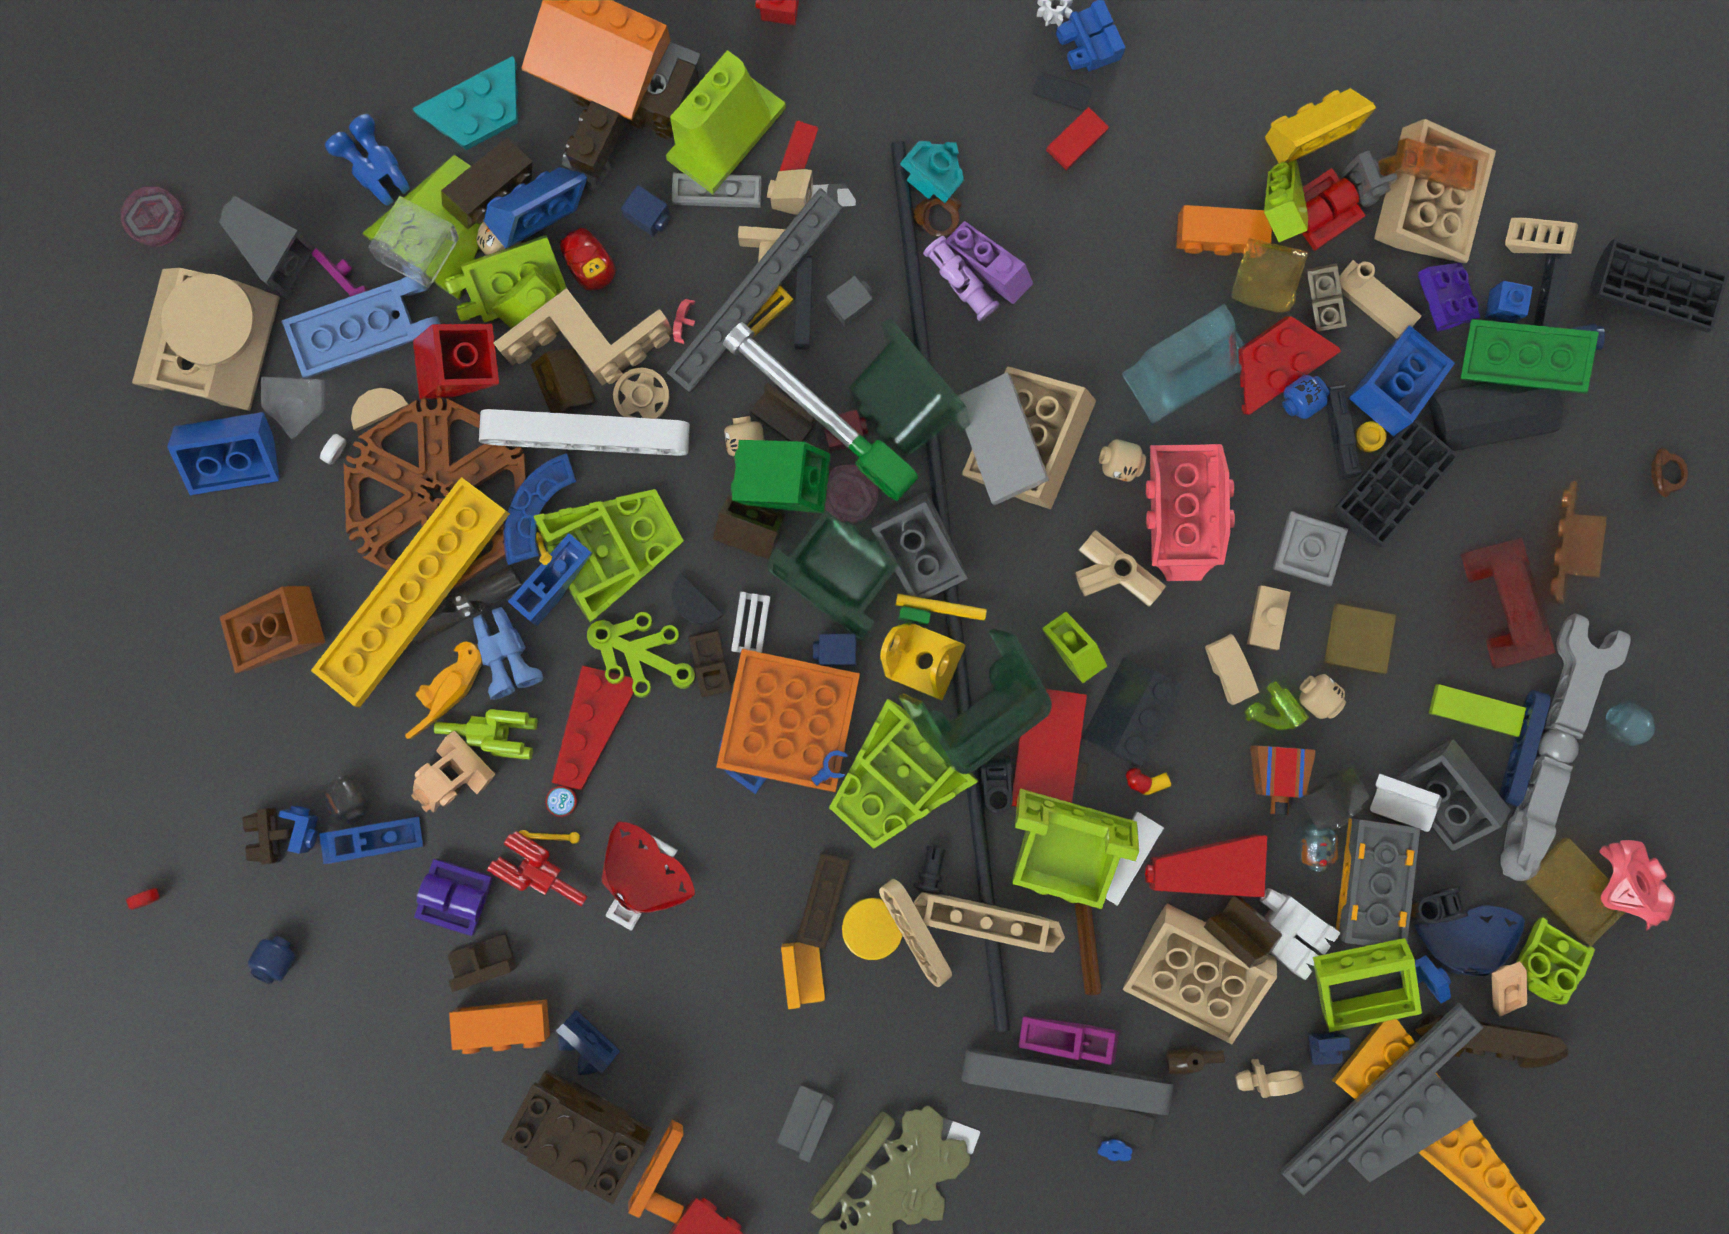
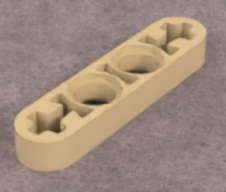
M891 879L879 889L880 896L925 976L932 984L940 987L952 977L950 967L904 886L899 881Z

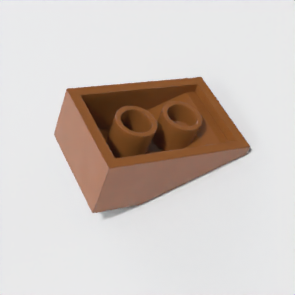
M282 586L219 617L235 674L304 653L326 643L309 586Z

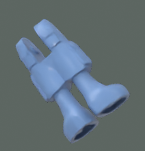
M502 607L492 609L495 622L500 631L497 634L491 635L489 626L482 614L473 618L478 639V650L481 654L483 666L491 667L492 683L488 688V693L492 700L506 697L515 692L513 682L503 665L505 658H508L514 681L518 688L533 686L544 679L540 669L529 667L521 657V654L526 649L519 632L513 628L507 613Z

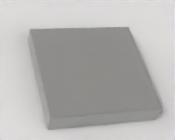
M1292 511L1289 512L1272 569L1322 585L1332 586L1348 529Z

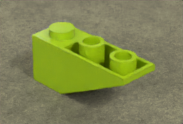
M1296 160L1289 163L1281 162L1268 171L1264 213L1278 242L1308 230V212Z

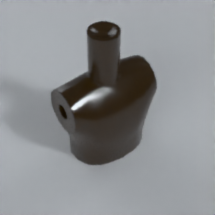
M1188 1046L1178 1050H1166L1169 1074L1189 1075L1202 1070L1205 1064L1225 1063L1223 1050L1202 1051L1196 1046Z

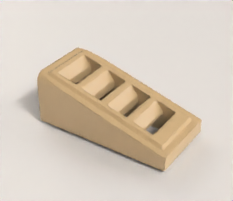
M1511 218L1505 245L1512 253L1571 254L1578 224L1533 218ZM1537 231L1535 241H1531L1533 232ZM1550 231L1549 240L1546 243L1544 242L1546 233ZM1559 231H1564L1561 244H1556Z

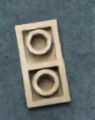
M1230 634L1205 646L1213 672L1220 677L1227 701L1230 704H1237L1259 693L1248 662L1234 635Z

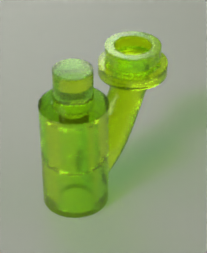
M1277 681L1272 682L1266 688L1273 696L1270 698V701L1281 717L1264 713L1263 711L1266 707L1264 705L1261 706L1259 702H1255L1244 710L1247 721L1254 719L1275 729H1294L1309 718L1288 688L1282 689Z

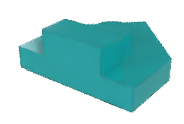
M919 141L900 163L911 174L907 181L928 199L935 194L941 201L946 203L964 181L962 169L959 168L957 158L959 152L956 142L931 144L930 141Z

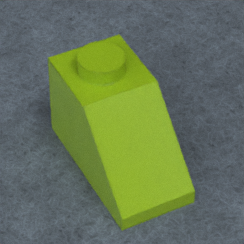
M533 268L491 310L512 329L557 295L556 289Z
M1067 612L1042 628L1066 665L1082 683L1107 667L1097 644Z

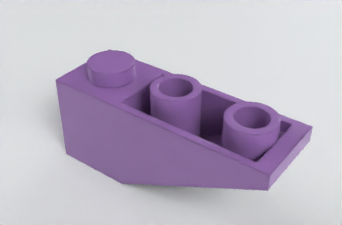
M964 221L946 239L945 243L956 255H960L965 264L991 289L1010 303L1014 304L1033 285L1025 263Z

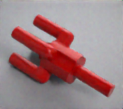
M515 831L513 835H508L503 844L525 857V859L518 868L504 858L499 857L497 861L493 860L489 865L488 872L519 891H524L527 887L531 886L546 896L549 890L553 889L580 907L583 906L588 896L558 878L562 869L547 861L550 856L547 849L518 831Z

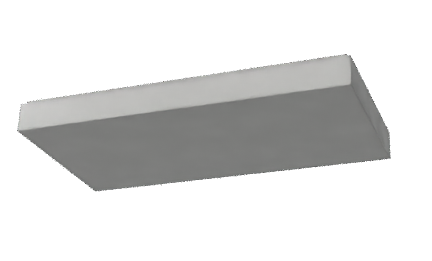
M1006 372L954 398L992 504L997 505L1049 481L1009 373Z

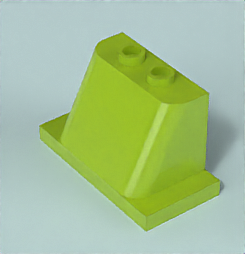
M727 50L670 116L675 145L666 154L667 161L711 194H714L786 109V103L751 78L743 62Z
M1020 789L1017 797L1015 828L1025 830L1013 874V884L1032 889L1038 894H1050L1061 897L1070 903H1082L1102 909L1120 858L1136 862L1139 854L1137 821Z

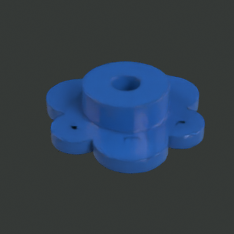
M1118 1139L1103 1141L1098 1148V1154L1108 1157L1111 1161H1129L1133 1152L1131 1147L1126 1146L1123 1141Z

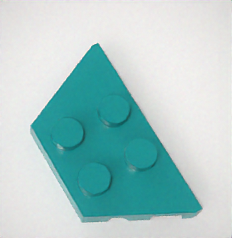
M511 56L412 109L419 118H423L433 125L436 130L445 136H449L455 143L468 150L518 124L517 63L514 57Z

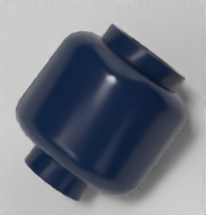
M275 936L273 940H260L247 963L251 969L250 975L270 985L274 981H282L295 960L294 952L289 949L291 943L278 936Z

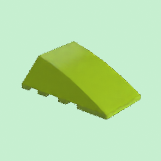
M453 155L362 233L386 251L390 250L428 276L446 292L448 290L445 285V278L454 274H462L461 264L474 260L477 250H480L476 239L478 229L484 223V221L480 224L475 223L467 229L442 206L441 190L471 167L456 155ZM463 290L451 293V295L460 300Z
M656 489L616 497V499L609 501H598L589 503L586 506L570 507L545 515L543 513L533 516L549 553L559 545L568 533L592 552V555L568 588L575 602L590 623L684 542Z
M887 699L829 808L874 849L907 828L910 824L929 814L938 806L948 802L966 788L976 784L978 780L958 755L921 721L901 706Z

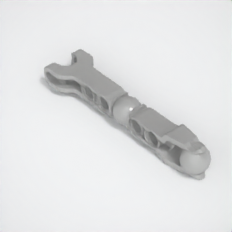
M1576 613L1565 619L1557 638L1556 646L1559 655L1563 659L1564 666L1544 727L1548 732L1541 737L1538 747L1540 756L1535 758L1524 800L1517 806L1514 815L1508 821L1504 851L1500 856L1503 874L1517 881L1529 880L1536 876L1541 869V860L1544 858L1556 835L1555 825L1569 784L1570 772L1573 768L1568 764L1575 760L1579 752V744L1576 739L1583 738V733L1588 726L1605 674L1625 662L1630 646V635L1618 630L1606 635L1599 649L1596 648L1588 639V619Z

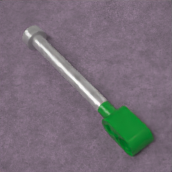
M741 322L734 327L725 338L723 345L734 355L741 352L857 455L859 459L855 463L858 469L887 496L898 501L918 480L915 470L891 448L880 440H875L873 444H870L752 339L754 332L747 325Z

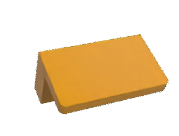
M800 942L782 944L781 952L788 1009L800 1008L801 1004L824 1001L825 993L819 948Z

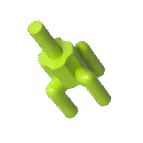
M490 709L486 712L485 717L471 716L467 724L435 722L434 733L449 735L455 731L459 736H466L469 746L481 747L483 751L491 752L493 756L531 760L533 748L524 747L522 742L507 741L509 728L536 730L538 720L537 718L529 717L528 712Z

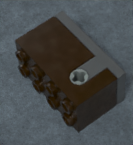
M670 42L633 119L630 120L621 115L620 117L627 120L629 125L637 129L646 127L653 130L660 138L666 140L674 138L670 116L705 77L701 54ZM568 92L575 104L583 108L589 107L590 101Z

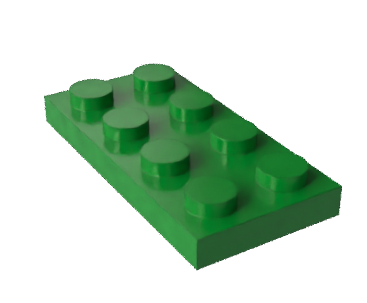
M1471 319L1461 380L1587 394L1599 332Z

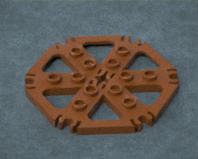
M424 398L421 402L415 400L358 437L368 443L365 446L360 442H354L353 445L361 450L359 458L354 459L348 455L346 457L348 462L356 466V468H351L344 464L346 533L350 534L349 539L354 542L359 538H364L365 543L357 550L358 553L367 554L370 552L362 558L389 570L396 561L387 555L386 549L389 543L420 523L422 528L444 500L443 498H436L433 502V496L429 491L423 489L424 486L436 490L441 486L440 491L446 497L449 489H452L461 477L474 487H478L501 471L509 470L514 474L516 493L520 485L527 478L526 455L522 454L524 451L522 447L509 450L508 446L483 444L452 464L451 424L456 420H463L480 428V415L447 398V408L444 400L437 398L438 404L433 410L429 409L427 399ZM408 423H416L418 427L419 468L386 452L382 446L383 440ZM365 478H373L405 494L368 519L364 518L361 514L360 484ZM505 521L491 538L493 541L492 550L469 566L455 584V588H458L506 557L504 549Z

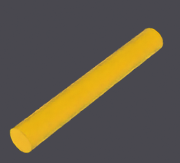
M897 594L896 606H906L985 621L987 611L984 608Z

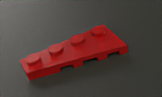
M582 665L552 783L583 790L601 757L602 751L613 735L615 727L626 711L634 694L632 689L634 682L631 677L624 676L621 683L611 684L606 679V671ZM610 672L609 677L616 680L620 675Z

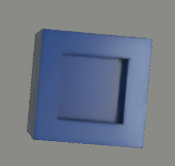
M1502 281L1489 292L1485 318L1505 323H1516L1528 315L1533 287Z

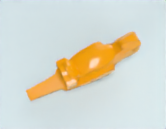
M472 642L459 643L454 649V652H458V661L443 669L430 685H421L415 695L431 711L426 718L405 735L407 739H413L468 694L483 664L478 645Z

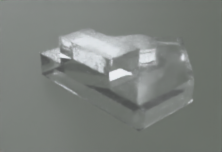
M261 377V407L293 439L325 410V380Z

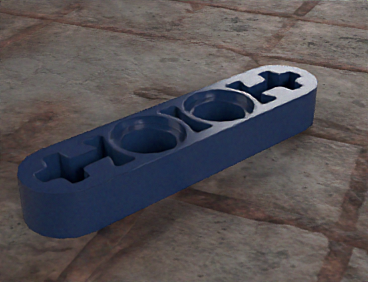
M1531 690L1525 699L1523 707L1526 708L1520 736L1514 738L1499 794L1506 804L1516 807L1524 800L1550 707V695L1536 690Z

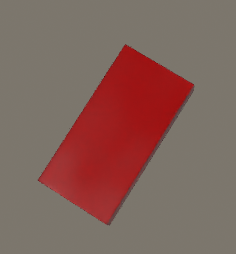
M1088 107L1047 147L1046 151L1067 171L1108 131L1109 126Z

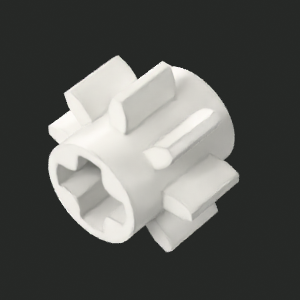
M1038 0L1037 4L1041 7L1037 11V17L1043 16L1046 21L1045 26L1056 23L1060 26L1063 17L1070 18L1072 10L1068 7L1071 6L1073 0Z

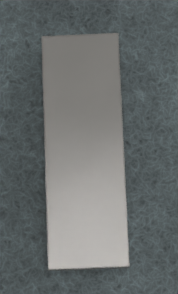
M673 173L672 204L761 208L762 178L761 176L729 175L717 191L711 194L685 173Z

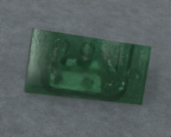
M889 318L881 324L888 345L849 386V390L860 403L857 408L868 421L872 418L877 423L878 427L875 430L886 443L891 440L906 458L951 421L961 432L971 424L965 404L895 322Z
M825 510L790 557H787L776 548L769 557L768 571L863 641L875 623L864 613L896 571L899 564L884 554V548L872 539L867 541L859 535L860 531L848 521L843 523Z

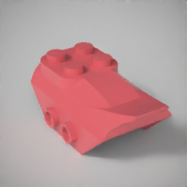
M1222 444L1150 445L1151 480L1146 482V497L1151 499V511H1147L1146 525L1147 529H1151L1152 566H1157L1162 571L1166 581H1202L1205 574L1214 566L1224 565L1230 528H1233L1235 523L1234 510H1230V497L1234 495V481L1229 479V469Z

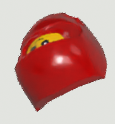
M579 228L570 232L561 240L560 248L563 258L574 279L585 290H598L612 281L616 273L615 264L607 250L591 232L585 228Z

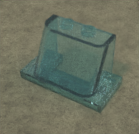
M1224 304L1148 349L1137 364L1125 370L1122 375L1152 424L1239 373L1242 369L1239 364L1238 349L1245 344L1235 330L1233 316Z

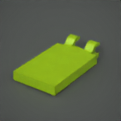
M547 235L461 264L462 274H454L445 278V285L449 294L466 288L471 302H465L456 306L460 320L465 321L481 315L484 323L499 318L491 308L533 268L556 289L557 295L567 288Z

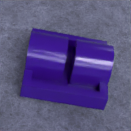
M1462 263L1427 267L1418 272V278L1426 301L1429 302L1428 307L1437 332L1471 322V319L1481 318L1477 299L1472 294L1468 283L1469 276Z
M437 858L433 859L429 873L424 877L417 894L416 902L418 906L414 918L469 936L475 935L494 876Z

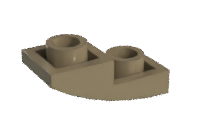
M1337 263L1307 269L1317 332L1347 326Z

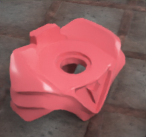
M1622 840L1620 843L1602 846L1599 852L1611 862L1613 869L1612 877L1601 894V901L1604 906L1644 919L1646 921V931L1653 925L1657 926L1662 921H1668L1674 908L1675 896L1662 881L1667 877V874L1658 859L1652 858L1649 860L1646 847L1640 841Z

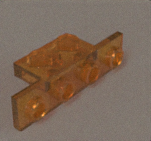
M1577 482L1570 483V490L1564 489L1562 507L1567 508L1566 519H1560L1558 536L1563 537L1562 548H1556L1554 562L1555 566H1560L1558 578L1553 577L1551 583V595H1556L1558 604H1564L1568 575L1600 578L1607 517L1575 515L1579 490Z

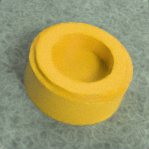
M1366 422L1355 431V444L1364 452H1374L1380 449L1386 442V431L1377 422Z

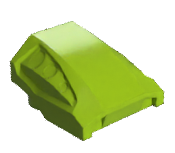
M1542 917L1534 924L1516 963L1520 961L1527 970V990L1545 1000L1560 1005L1567 1004L1577 985L1585 976L1595 949L1591 946L1586 947L1549 925L1547 923L1548 920Z

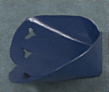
M1479 906L1469 910V916L1449 921V923L1429 924L1428 927L1426 925L1415 926L1418 935L1444 971L1471 976H1487L1499 969L1513 953L1523 933L1525 919L1516 912L1506 908ZM1426 910L1422 911L1424 917L1426 916ZM1491 915L1493 916V918L1489 920V923H1486L1483 919H1480V916H1484L1486 918ZM1505 918L1509 919L1510 922L1515 921L1517 924H1513L1509 927L1508 923L1505 921ZM1473 969L1478 972H1467L1465 970Z

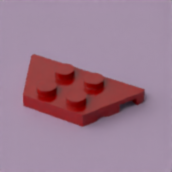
M1292 316L1284 317L1238 349L1239 364L1242 369L1240 387H1244L1242 412L1250 415L1282 393L1294 381L1303 375H1308L1341 352L1340 348Z

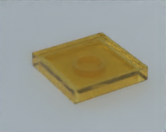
M1335 604L1325 663L1386 674L1396 615Z

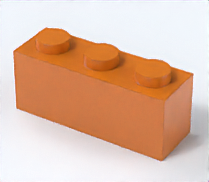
M1184 205L1178 214L1176 249H1185L1186 253L1197 254L1206 250L1214 251L1216 255L1226 256L1235 252L1243 253L1245 257L1255 258L1265 254L1271 247L1272 228L1264 210Z
M547 999L455 1008L449 1013L452 1050L462 1049V1054L478 1053L482 1047H492L493 1051H504L511 1049L513 1044H523V1048H535L542 1046V1042L550 1037Z

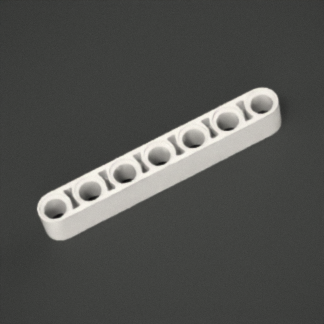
M486 409L480 412L479 442L498 446L681 456L688 454L690 424L680 420Z

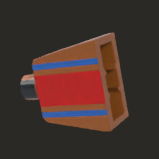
M1251 746L1250 751L1256 794L1271 796L1270 814L1289 815L1290 797L1305 798L1307 794L1315 750Z

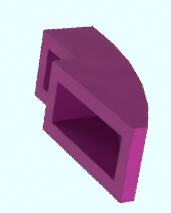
M1024 1016L1019 1048L1111 1065L1116 1059L1119 1031L1079 1023Z

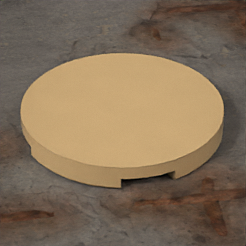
M215 274L196 275L179 283L167 296L161 312V328L168 345L185 360L197 365H222L237 358L249 346L254 336L255 308L248 294L230 279Z

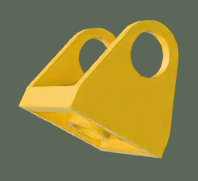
M907 622L895 626L889 631L882 645L880 657L885 676L888 679L942 701L966 645ZM923 654H931L933 657L932 665L927 669H921L918 664L919 658Z

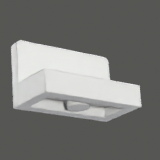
M1379 774L1375 784L1377 791L1370 810L1381 816L1429 832L1440 806L1441 796Z

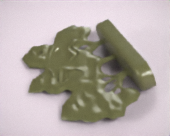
M929 1105L924 1106L922 1110L915 1109L905 1112L902 1118L903 1133L900 1139L889 1141L887 1138L894 1129L895 1121L884 1111L880 1112L813 1197L808 1211L819 1219L825 1218L838 1202H841L842 1205L840 1219L823 1224L819 1234H894L893 1223L899 1219H902L907 1225L920 1223L925 1218L929 1221L943 1220L945 1198L936 1189V1183L947 1179H956L969 1165L970 1154L967 1153L966 1142L953 1138L943 1141L941 1139L943 1117ZM904 1145L907 1147V1151L903 1153L897 1147ZM880 1147H885L890 1158L888 1163L879 1166L876 1170L868 1168L866 1165ZM862 1173L872 1181L871 1191L863 1198L852 1199L846 1191L859 1174ZM864 1202L866 1206L860 1209L857 1203ZM851 1206L858 1213L859 1222L855 1226L851 1224L848 1217L852 1213L849 1209ZM842 1221L846 1222L847 1229L845 1230L840 1227Z

